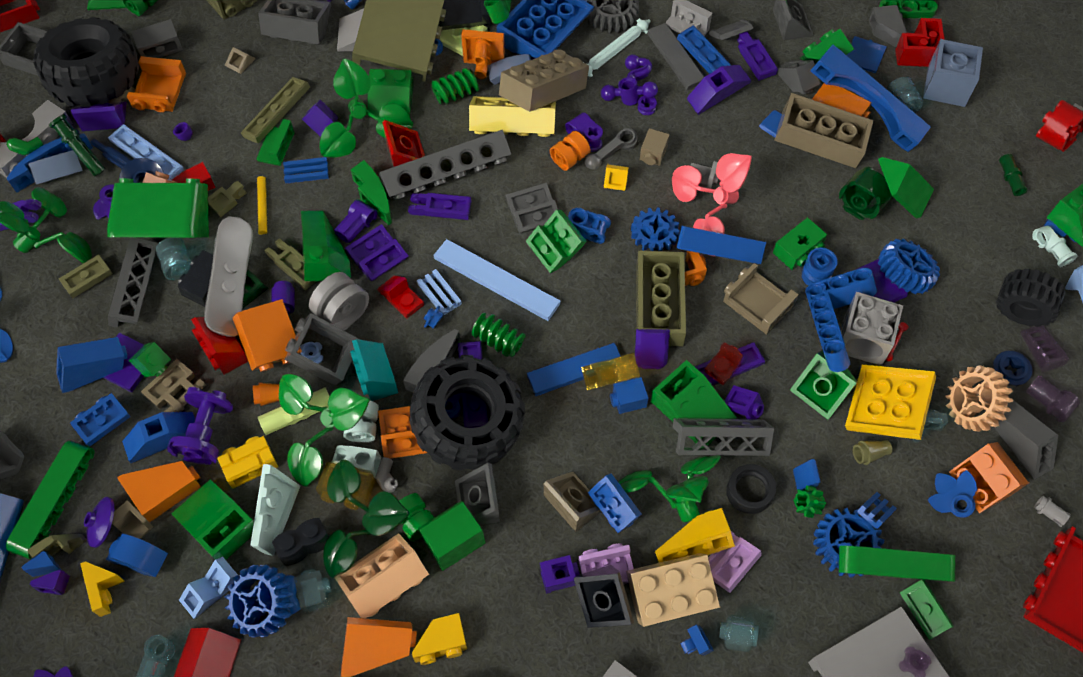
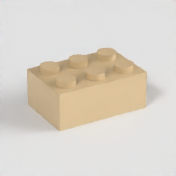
M697 553L626 571L638 623L643 627L720 608L706 554Z

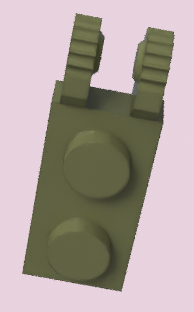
M279 238L275 243L283 252L278 255L273 249L268 247L264 250L265 253L281 270L306 291L316 281H304L303 256Z

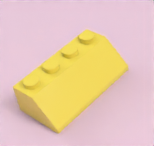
M473 96L469 105V131H474L475 134H487V131L497 132L503 129L504 135H507L508 132H515L519 136L538 133V136L548 137L550 134H554L556 101L529 112L503 97Z

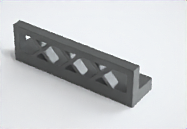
M130 237L108 314V326L118 327L119 321L137 325L158 248L157 242ZM139 247L151 248V253L141 258L138 254ZM141 264L146 272L136 278L133 274L134 267ZM136 284L140 289V293L130 297L127 293L128 288ZM131 304L135 310L134 316L122 315L123 307Z
M674 418L672 427L678 433L676 447L678 455L770 456L774 427L765 420ZM686 436H695L699 440L691 448H684ZM712 437L720 438L721 442L714 448H708L705 444ZM735 437H741L744 440L737 448H731L729 445ZM758 437H765L763 448H754L751 444Z

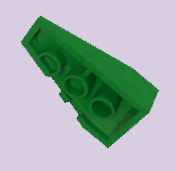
M301 211L304 281H323L328 276L337 272H343L351 278L350 260L324 211Z

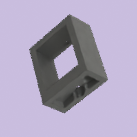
M18 22L0 45V60L6 66L38 76L33 60L17 56V53L27 41L37 43L40 38L44 37L47 31Z
M312 313L305 319L301 318L295 327V331H297L295 339L291 338L285 348V351L288 353L284 360L330 384L337 385L343 381L352 361L350 351L355 350L352 341L358 338ZM308 328L343 346L332 371L297 353Z

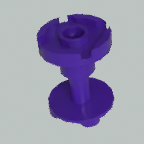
M196 387L188 388L187 393L184 395L185 401L199 410L195 422L188 424L185 436H176L170 439L167 450L171 455L178 457V454L184 455V461L211 465L212 461L214 463L217 462L219 450L209 443L213 432L209 425L213 412L225 414L233 410V405L226 400L227 395L221 391L208 393Z

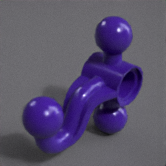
M634 54L629 55L625 59V66L631 71L626 78L619 81V88L608 84L601 89V97L605 101H612L617 96H621L623 104L629 106L636 104L640 95H644L647 98L655 97L658 93L656 83L649 81L643 86L637 85V81L647 77L651 72V61L646 58H639Z

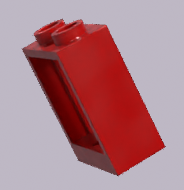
M0 0V6L15 0ZM26 0V5L1 13L0 33L14 28L18 22L25 24L39 19L37 11L40 8L36 0Z

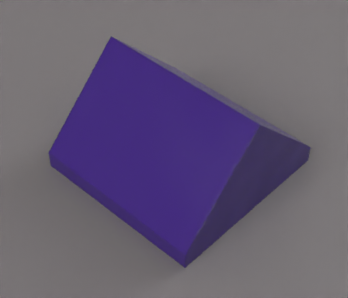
M120 102L115 105L104 103L95 104L90 107L79 106L71 109V112L82 131L118 129L123 124L125 125L127 103Z

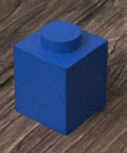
M641 377L613 385L610 400L612 406L617 407L619 414L647 407L648 395Z

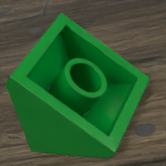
M463 501L418 528L442 571L486 544L483 530Z

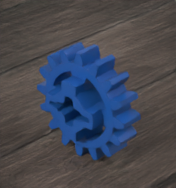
M658 207L656 212L648 208L647 213L640 211L639 217H634V222L631 225V238L636 239V246L642 244L643 251L647 248H650V251L655 249L663 251L664 247L670 250L671 244L675 245L679 237V222H674V215L667 216L668 210L661 213Z

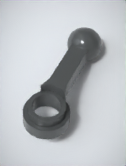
M630 128L621 130L611 142L597 153L586 157V167L592 170L598 169L602 165V161L609 158L620 148L625 150L635 148L638 144L637 133ZM625 134L633 136L629 142L621 140Z

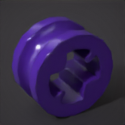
M642 96L639 98L638 111L641 114L652 115L656 111L657 101L654 97L647 98ZM645 103H649V107H645Z

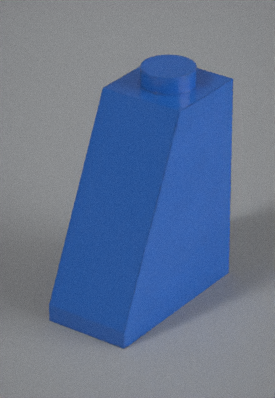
M114 337L58 347L56 374L62 393L72 391L122 370L124 360L127 359V351L124 345L121 346L119 338Z

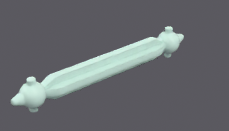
M639 18L636 20L638 22L637 26L629 28L592 57L587 64L589 65L588 76L592 77L593 70L600 68L638 38L641 32L647 33L651 21Z

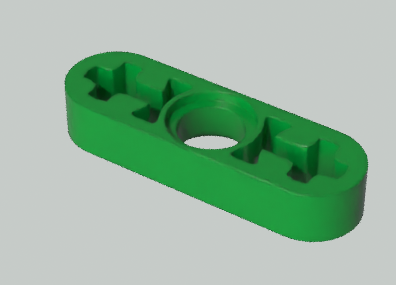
M882 0L879 4V7L897 5L903 18H932L938 8L937 3L933 0ZM902 7H909L912 11H905Z

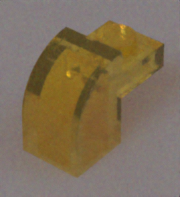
M634 353L581 367L587 391L640 377Z

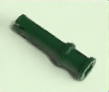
M65 114L58 116L48 125L50 128H54L60 135L62 143L68 144L94 177L106 170L79 137L78 129H74L67 121V116Z

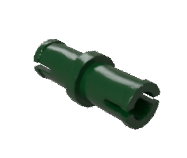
M1005 154L1001 156L999 162L1004 171V179L1009 182L1013 195L1021 196L1025 194L1027 187L1021 177L1023 173L1020 168H1017L1013 155Z

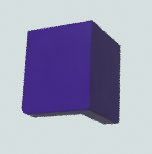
M319 100L306 112L302 120L321 137L324 129L329 124L336 122L338 116L324 102Z

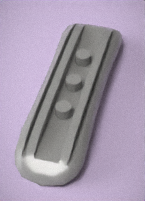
M227 217L218 226L204 311V321L207 327L215 333L229 337L238 335L232 318L237 312L242 311L246 273L253 242V230L250 224L239 217Z

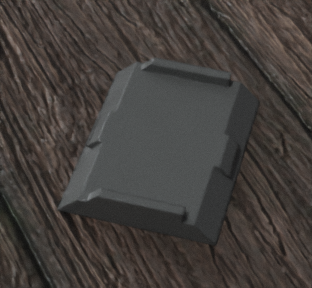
M741 19L716 30H711L709 35L724 40L754 28L750 21Z

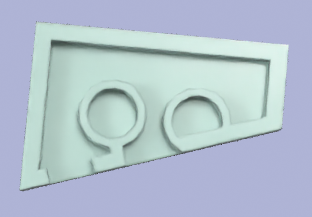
M263 464L251 546L264 554L274 556L276 550L272 541L279 534L283 533L300 485L268 464Z

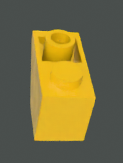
M459 613L432 620L412 652L415 663L420 662L421 665H427L436 662V657L446 655L447 658H455L461 656L462 651L467 650Z

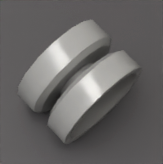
M337 272L325 278L317 286L310 297L309 309L317 317L344 331L362 316L368 306L369 295L363 288L355 284L348 275L343 272Z

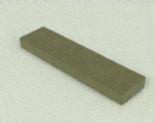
M292 77L243 129L241 135L259 144L310 88L309 83Z

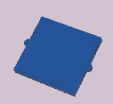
M854 36L851 43L854 50L846 56L862 69L876 73L886 46L874 43L872 40L868 41Z

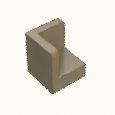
M128 500L114 512L112 524L123 534L141 539L153 528Z

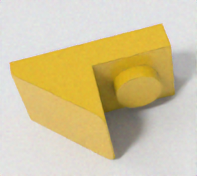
M86 561L80 563L92 612L100 617L110 614L109 605L112 604V597L107 588L125 582V580L113 572Z

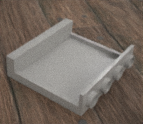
M902 607L820 653L808 662L814 672L818 670L822 677H949Z

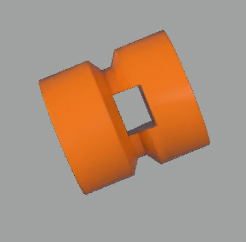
M572 131L564 137L563 141H559L550 148V155L554 163L564 171L569 170L577 161L582 160L590 153V146L587 140L577 131Z

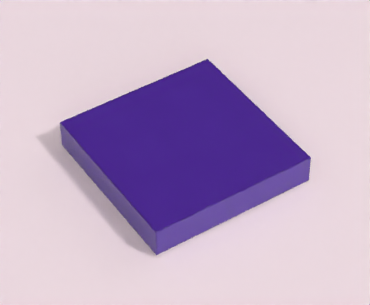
M119 333L116 337L119 338L121 346H125L127 359L124 360L122 370L103 378L133 392L144 376L129 359L144 345Z

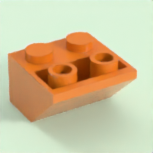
M998 442L988 443L949 471L950 475L956 480L965 470L972 474L977 484V491L973 499L975 501V508L979 513L1010 497L1029 484Z

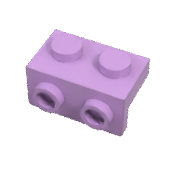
M621 543L609 546L607 550L598 551L597 549H590L583 552V555L579 556L578 562L581 574L612 565L620 571L623 584L629 583L626 571L634 569L630 557V546H623Z

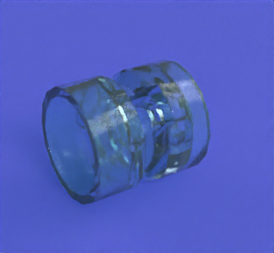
M900 77L891 82L886 88L914 113L918 112L924 104L910 77Z
M168 238L156 246V253L166 279L175 281L188 272L191 259L184 240Z

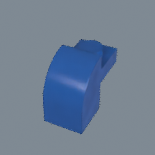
M122 534L121 537L118 536L117 540L111 544L106 560L116 565L127 566L140 574L156 577L168 553L141 539Z

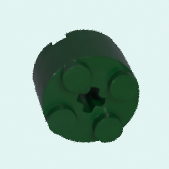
M866 166L857 171L841 188L839 199L841 200L842 198L844 203L842 207L846 212L859 220H864L865 218H870L871 220L887 205L892 195L885 177L874 171L871 167Z

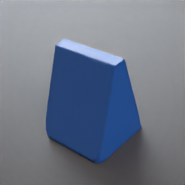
M776 110L772 111L759 127L775 137L782 114Z
M811 459L793 469L797 490H805L806 485L818 487L820 477L815 459Z
M42 551L21 567L23 571L32 577L62 570L55 559L45 551Z

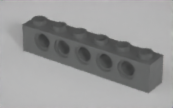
M502 129L379 172V177L387 198L393 197L395 201L406 197L405 192L413 190L414 193L426 190L425 185L434 183L437 186L446 183L447 177L454 175V178L457 179L466 176L467 170L473 168L475 172L487 168V163L493 161L495 165L507 161L506 157L511 155ZM485 146L490 149L491 155L489 158L481 154L482 147ZM463 153L471 157L469 165L462 163L461 155ZM446 160L451 164L449 172L441 169V161ZM426 167L430 170L431 177L429 179L421 177V168ZM405 174L410 177L411 183L409 186H403L400 183L399 178L401 175Z

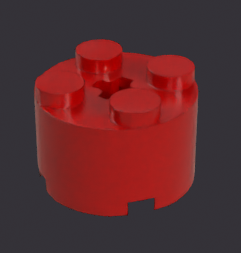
M1061 100L1054 112L1049 111L1042 120L1045 124L1040 128L1036 137L1054 148L1065 152L1077 140L1075 138L1076 135L1083 131V111Z

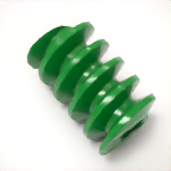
M467 68L462 69V73L456 71L454 76L452 74L447 75V79L441 77L439 82L436 80L432 81V90L440 105L441 100L449 104L448 97L456 101V94L464 98L463 91L471 95L472 87L476 92H479L477 79L472 70Z
M482 313L473 326L472 335L475 338H480L482 342H487L489 347L495 346V350L502 352L505 357H513L521 348L525 333H521L517 337V328L509 332V323L501 327L503 322L501 318L494 323V314L486 318V313Z

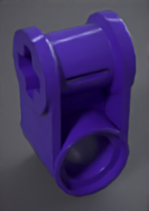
M586 113L579 114L565 124L568 134L572 131H577L585 137L590 146V152H597L602 148L601 137L603 130Z

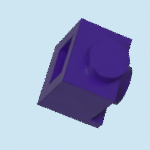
M570 555L540 562V572L546 594L576 586L574 577L580 575L577 563H572ZM558 572H562L565 574V578L557 579L555 575Z

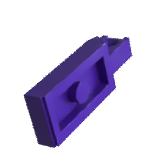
M747 31L740 33L737 39L739 51L758 81L776 75L778 68L760 40H752Z

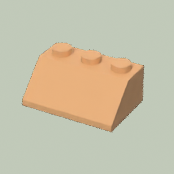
M398 533L358 560L346 572L337 575L335 579L359 616L366 619L378 613L379 609L387 603L397 600L410 587L420 584L423 578L429 574L413 548Z

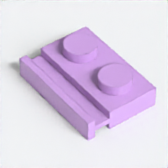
M732 531L731 534L735 547L713 553L708 557L713 581L729 593L761 557V550L741 537L735 536Z

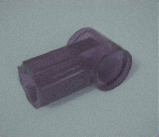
M1040 375L1025 391L1047 408V413L1055 416L1058 422H1065L1080 404V400L1074 393L1067 390L1060 391Z

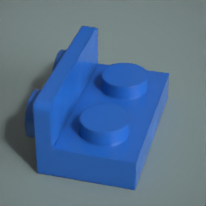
M111 393L108 396L101 397L87 411L80 412L70 424L90 447L131 416Z
M612 473L606 475L588 492L594 504L599 507L617 533L629 528L633 521L642 514Z

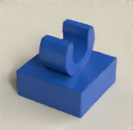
M699 625L687 629L691 638L680 643L685 654L698 650L700 655L705 656L714 651L705 632Z

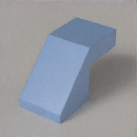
M223 557L218 558L213 562L204 578L190 582L187 585L179 601L193 619H196L229 591L227 586L234 583L232 577L238 574Z

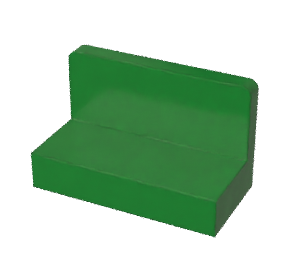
M283 119L279 128L273 127L267 134L256 158L258 162L281 166L295 134L291 120Z

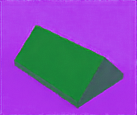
M884 157L879 158L878 161L891 195L915 218H921L934 188L910 164Z

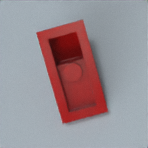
M394 275L377 289L406 319L424 306V301L408 287L405 277Z

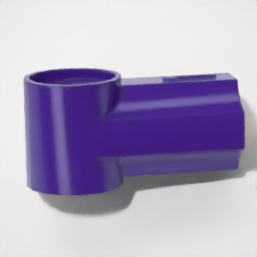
M359 199L355 200L349 208L348 215L334 229L335 234L346 243H350L365 226L370 227L369 224L372 220H376L378 211Z

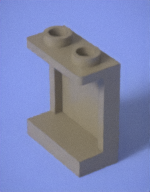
M754 263L750 268L745 267L738 276L739 279L735 283L732 281L727 285L724 290L726 294L723 302L767 335L795 305L799 294L792 289L785 294L757 273L758 265Z

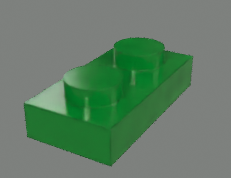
M924 579L900 592L929 640L954 627Z

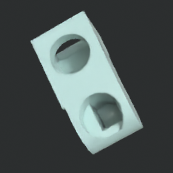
M339 445L336 447L331 466L334 468L340 460H348L356 466L361 475L375 479L382 457L377 450Z

